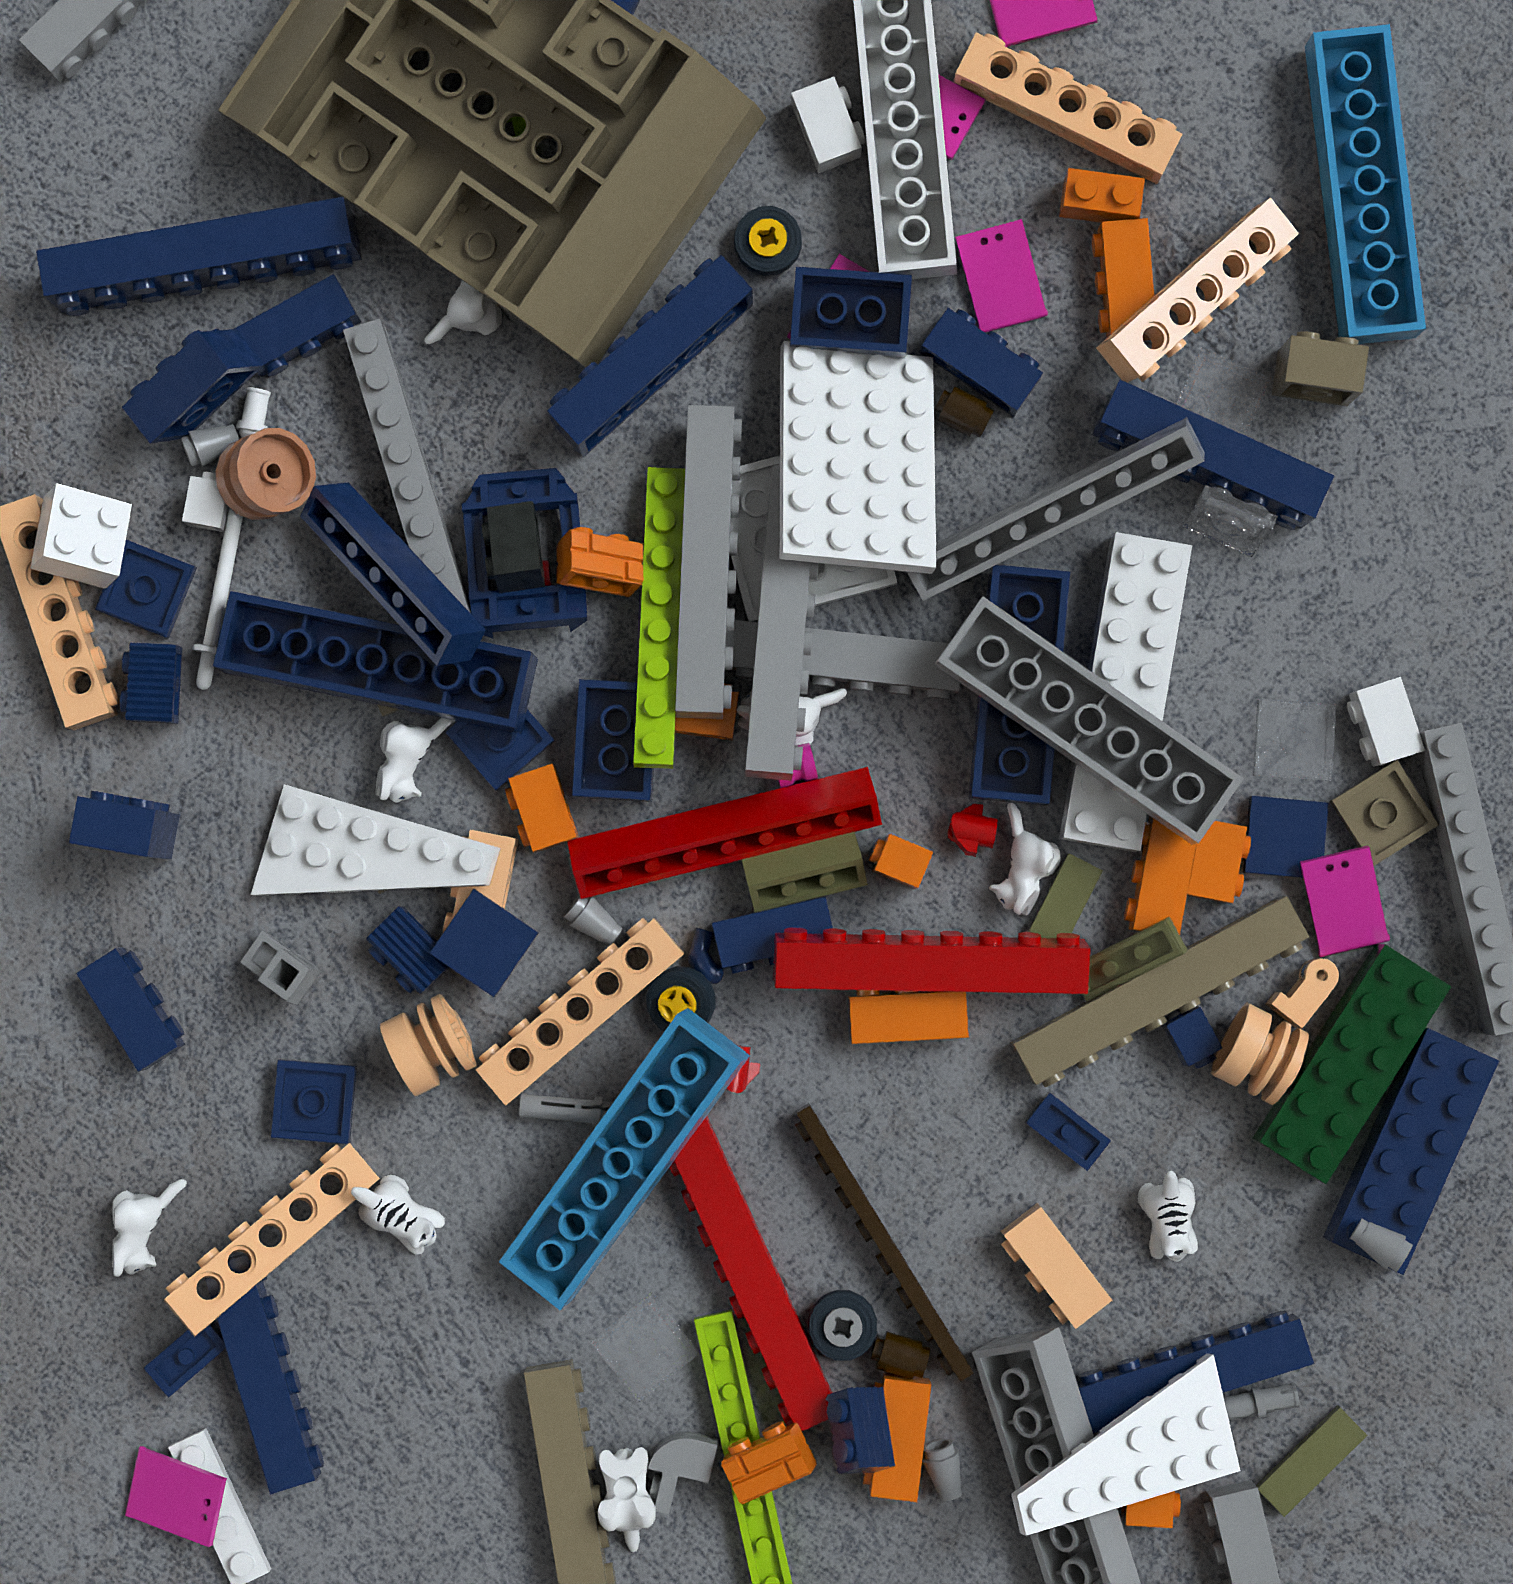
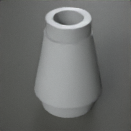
M233 424L188 431L189 435L181 438L191 467L199 464L201 467L206 466L218 459L229 444L239 440Z
M579 894L563 915L569 921L568 926L605 943L607 946L614 942L622 930V927L617 924L593 896L581 899Z
M1364 1219L1360 1220L1350 1237L1385 1270L1389 1267L1395 1272L1399 1270L1413 1246L1405 1240L1406 1236L1367 1222Z
M938 1439L924 1445L922 1462L939 1494L940 1500L951 1501L959 1498L962 1495L959 1449L953 1445L951 1439Z

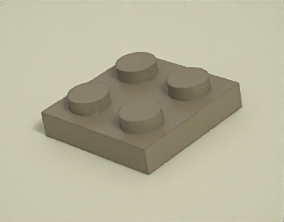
M1398 760L1392 761L1329 801L1358 848L1363 846L1370 847L1373 866L1439 825Z

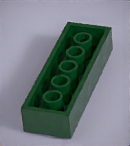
M1375 944L1306 1052L1301 1068L1293 1083L1287 1088L1279 1101L1272 1106L1252 1139L1317 1181L1327 1184L1451 986L1388 945Z

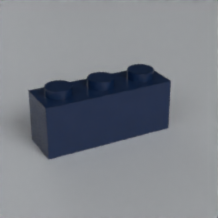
M332 274L234 329H237L264 364L257 373L261 377L266 374L271 377L287 369L289 366L287 362L301 355L302 358H307L322 349L321 344L333 337L336 340L344 338L343 329L353 327L360 323L361 320L340 282Z
M947 308L922 344L920 353L925 357H933V362L1014 417L1043 374L1038 369L1039 363L1025 353L1021 352L1018 356L1006 347L1008 345L1007 341L997 333L989 331L986 334L975 326L976 320L965 311L957 309L954 312Z
M826 897L712 923L722 968L730 967L732 974L755 969L753 961L768 958L769 965H773L775 933H784L786 928H803L807 930V934H823L824 929L833 928Z
M115 948L76 974L135 1068L140 1072L149 1069L183 1047L185 1043L181 1037L184 1035V1031L177 1019L172 1015L168 1017L160 1004L164 1000L153 983L147 985L140 973L143 970V966L135 953L131 950L127 952L125 948Z

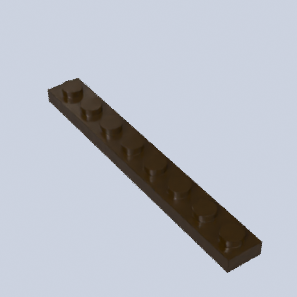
M808 1103L798 1109L796 1114L799 1120L794 1122V1125L805 1143L812 1139L820 1151V1153L814 1156L826 1176L833 1173L840 1186L834 1190L846 1209L853 1206L861 1219L856 1221L855 1224L865 1241L869 1242L873 1239L881 1252L875 1255L887 1276L894 1272L901 1284L895 1290L906 1308L909 1309L912 1306L916 1308L922 1318L916 1324L928 1343L935 1339L942 1351L936 1357L946 1374L950 1376L955 1373L960 1382L974 1373L813 1108Z

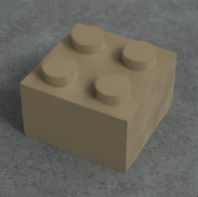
M1308 331L1297 332L1296 336L1291 335L1277 353L1272 396L1348 406L1363 393L1369 346L1358 345L1359 340L1350 337H1337L1335 341L1320 339V334Z

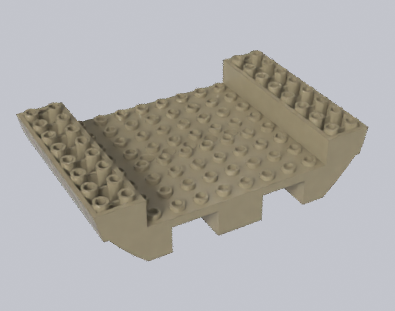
M292 0L218 109L229 120L357 206L522 321L532 331L585 368L592 362L597 364L600 362L766 120L765 115L756 103L742 93L698 52L665 29H662L660 33L656 32L611 0ZM417 51H426L430 54V63L423 70H414L410 65V59ZM449 73H458L462 77L461 87L452 93L444 91L442 88L443 78ZM481 95H489L494 99L493 109L485 115L477 114L473 108L475 99ZM512 117H521L526 122L525 131L520 136L512 137L506 134L505 125ZM544 139H553L558 144L557 153L552 158L543 159L537 154V146Z

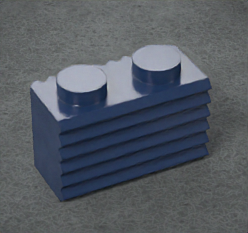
M130 643V651H125L122 658L123 674H128L127 690H122L120 695L121 712L126 713V720L132 722L178 724L183 648L172 644Z
M398 906L366 938L372 945L368 949L369 953L383 966L389 962L399 972L395 979L410 994L414 990L419 994L425 993L450 968L430 954L437 940L403 906Z
M851 1387L828 1394L826 1400L829 1402L827 1405V1417L832 1426V1440L834 1441L832 1452L835 1463L838 1466L836 1471L839 1474L875 1473L895 1467L883 1387Z

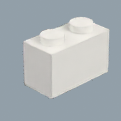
M831 77L791 93V105L818 174L861 157V145L866 143L860 123L858 121L852 123L847 109L852 108V104L845 86L838 87L835 77Z
M1401 677L1349 694L1351 701L1347 702L1348 712L1352 722L1359 724L1363 738L1359 739L1360 749L1365 760H1371L1373 767L1425 751Z

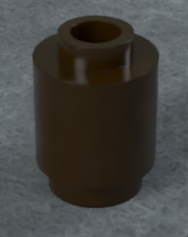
M954 387L951 393L944 390L934 411L940 413L937 421L968 437L973 434L979 438L982 436L994 410L986 407L987 402L957 387Z
M886 1331L883 1338L876 1337L870 1359L876 1361L875 1369L907 1379H912L913 1376L922 1379L928 1363L930 1348L922 1346V1341Z

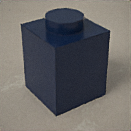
M1196 1006L1187 1012L1180 1013L1162 1025L1183 1065L1189 1067L1194 1064L1195 1068L1198 1069L1217 1059L1214 1053L1221 1050L1222 1046L1201 1007Z

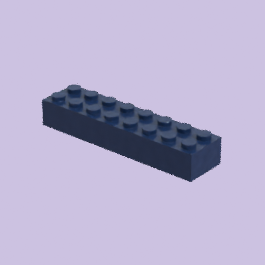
M344 197L36 251L44 297L62 313L66 312L69 316L84 315L90 312L89 308L103 305L105 309H119L127 306V301L142 299V302L145 303L164 300L166 294L177 292L181 296H193L202 293V288L217 286L218 289H232L239 287L240 281L255 279L257 283L272 282L278 279L279 274L292 272L294 276H306L315 273V268L330 266L334 270L346 269L353 266V261L362 260L355 215Z
M230 591L213 667L224 674L522 734L538 658L531 651L480 641L471 660L437 666L400 625Z

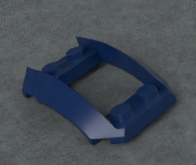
M557 468L479 475L471 487L472 493L467 501L462 503L471 614L486 629L484 636L494 639L493 632L569 626L570 632H572L588 620L586 589L566 585H551L499 593V590L491 591V581L488 579L485 557H488V546L484 544L482 523H485V516L488 515L487 507L533 501L535 511L559 509L561 534L563 537L570 529L580 527L577 493H574L567 485L565 478Z

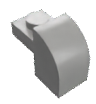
M265 931L260 932L240 961V963L259 976L258 981L287 1002L299 1005L321 973L312 962L304 956L295 953Z
M678 1432L666 1437L655 1447L649 1460L648 1469L662 1472V1476L654 1475L649 1494L651 1499H656V1512L669 1515L678 1476L709 1484L718 1438L695 1432Z

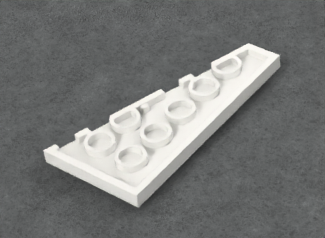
M284 784L251 895L268 896L277 894L291 895L322 892L336 893L388 889L489 886L500 848Z
M1206 1353L1196 1361L1197 1364L1183 1374L1179 1373L1170 1379L1168 1385L1154 1395L1145 1397L1099 1430L1100 1433L1086 1444L1081 1443L1071 1450L1072 1454L1054 1467L1049 1466L1014 1491L1011 1495L1020 1534L1027 1536L1240 1471L1214 1354Z

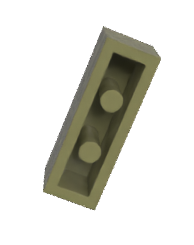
M855 832L742 859L755 913L868 885Z

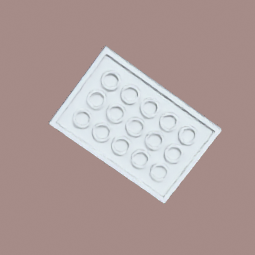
M783 341L780 348L779 559L929 574L934 572L936 569L933 357L906 354L905 358H897L880 354L850 353L842 350L811 349L804 346L792 347L790 346V341Z

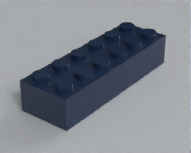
M722 255L714 262L711 258L704 261L694 271L695 279L686 287L682 284L675 287L665 297L666 305L657 313L653 310L647 312L637 322V331L628 339L625 336L618 338L608 348V357L599 365L596 362L589 364L579 374L578 378L581 380L570 391L566 387L563 388L550 400L549 404L552 407L547 412L552 424L583 458L753 306V289Z
M1119 380L1110 393L1092 433L1093 436L1099 438L1098 443L1103 447L1118 452L1120 448L1125 449L1187 417L1205 452L1204 462L1172 478L1185 483H1189L1190 479L1204 485L1203 490L1206 493L1224 499L1225 495L1240 501L1238 506L1243 510L1253 514H1260V511L1275 517L1273 520L1275 524L1289 530H1295L1296 527L1301 529L1316 518L1334 475L1123 380Z
M1006 565L991 567L989 570L987 599L1063 652L1070 571ZM978 696L968 799L1043 806L1050 804L1054 748Z
M1424 1029L1395 1075L1323 1238L1376 1262L1356 1242L1350 1239L1360 1220L1364 1219L1367 1222L1406 1236L1405 1240L1413 1245L1407 1258L1397 1271V1273L1404 1275L1498 1066L1499 1060L1432 1029Z

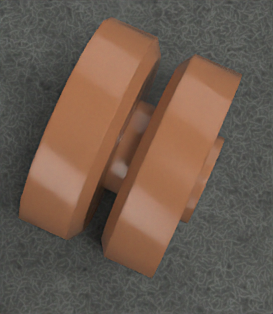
M264 428L229 444L220 455L215 471L217 489L225 504L236 514L251 520L270 519L303 505L310 496L316 480L315 461L307 445L295 434L281 428Z

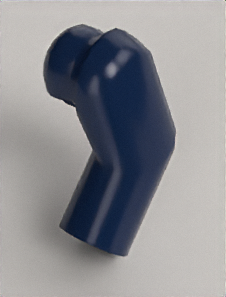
M696 927L687 958L688 963L692 969L701 972L711 984H718L723 979L724 970L721 965L715 964L709 954L714 932Z

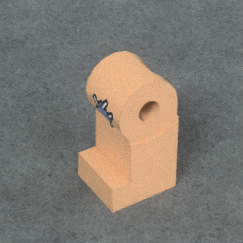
M1328 959L1308 960L1302 965L1299 971V979L1286 995L1282 992H1274L1265 1004L1294 1028L1302 1029L1336 986L1339 980V972L1336 965Z

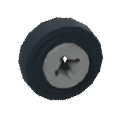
M835 1290L823 1295L813 1305L808 1317V1333L813 1345L822 1355L836 1361H850L862 1356L872 1346L877 1335V1317L872 1305L862 1295L850 1290Z

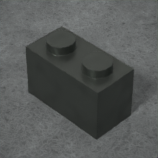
M533 501L487 507L488 522L482 523V533L485 546L491 545L492 556L485 557L488 579H495L499 593L545 587L539 524Z

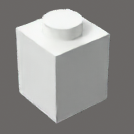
M203 472L202 478L190 476L182 521L190 527L224 532L229 506L225 504L217 489L216 473Z

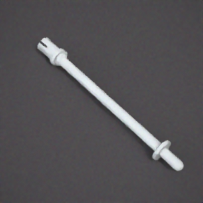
M247 387L242 419L238 420L236 424V429L239 430L242 438L268 428L264 423L271 392ZM230 507L226 519L203 644H194L192 650L201 652L196 685L202 690L208 689L212 683L213 663L224 620L243 516L236 514Z

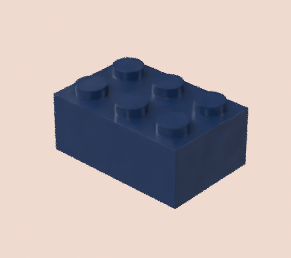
M796 267L790 346L905 358L912 275Z
M214 329L203 332L197 330L192 332L182 341L181 345L183 348L175 356L171 355L165 358L156 366L157 373L150 380L139 383L131 390L130 395L132 397L122 408L150 444L178 440L188 436V431L197 430L264 366L237 329Z
M579 679L573 797L652 802L654 768L634 767L637 682Z
M91 790L90 798L77 796L69 843L144 857L172 860L180 814L170 813L169 804Z

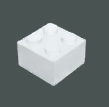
M56 483L43 498L30 569L106 589L120 574L132 504Z

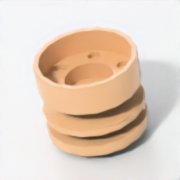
M441 994L431 998V1005L435 1016L432 1015L424 1003L417 1005L420 1021L418 1025H415L406 1013H401L380 1024V1030L388 1052L403 1081L414 1096H419L440 1085L439 1074L436 1068L440 1065L452 1078L458 1076L459 1070L455 1057L466 1071L477 1066L467 1029L458 1013L450 1007Z
M1247 1002L1241 1007L1228 1027L1220 1043L1222 1049L1217 1051V1059L1213 1061L1211 1074L1235 1087L1250 1074L1248 1093L1256 1096L1262 1091L1261 1099L1274 1105L1293 1083L1301 1068L1309 1041V1033L1300 1028L1295 1029L1291 1033V1024L1286 1021L1281 1022L1272 1033H1269L1272 1015Z

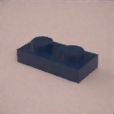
M1050 1092L1045 1095L1025 1121V1123L1086 1171L1090 1169L1111 1142L1109 1138Z
M213 1323L195 1337L187 1330L147 1364L144 1369L169 1398L226 1349L222 1333Z

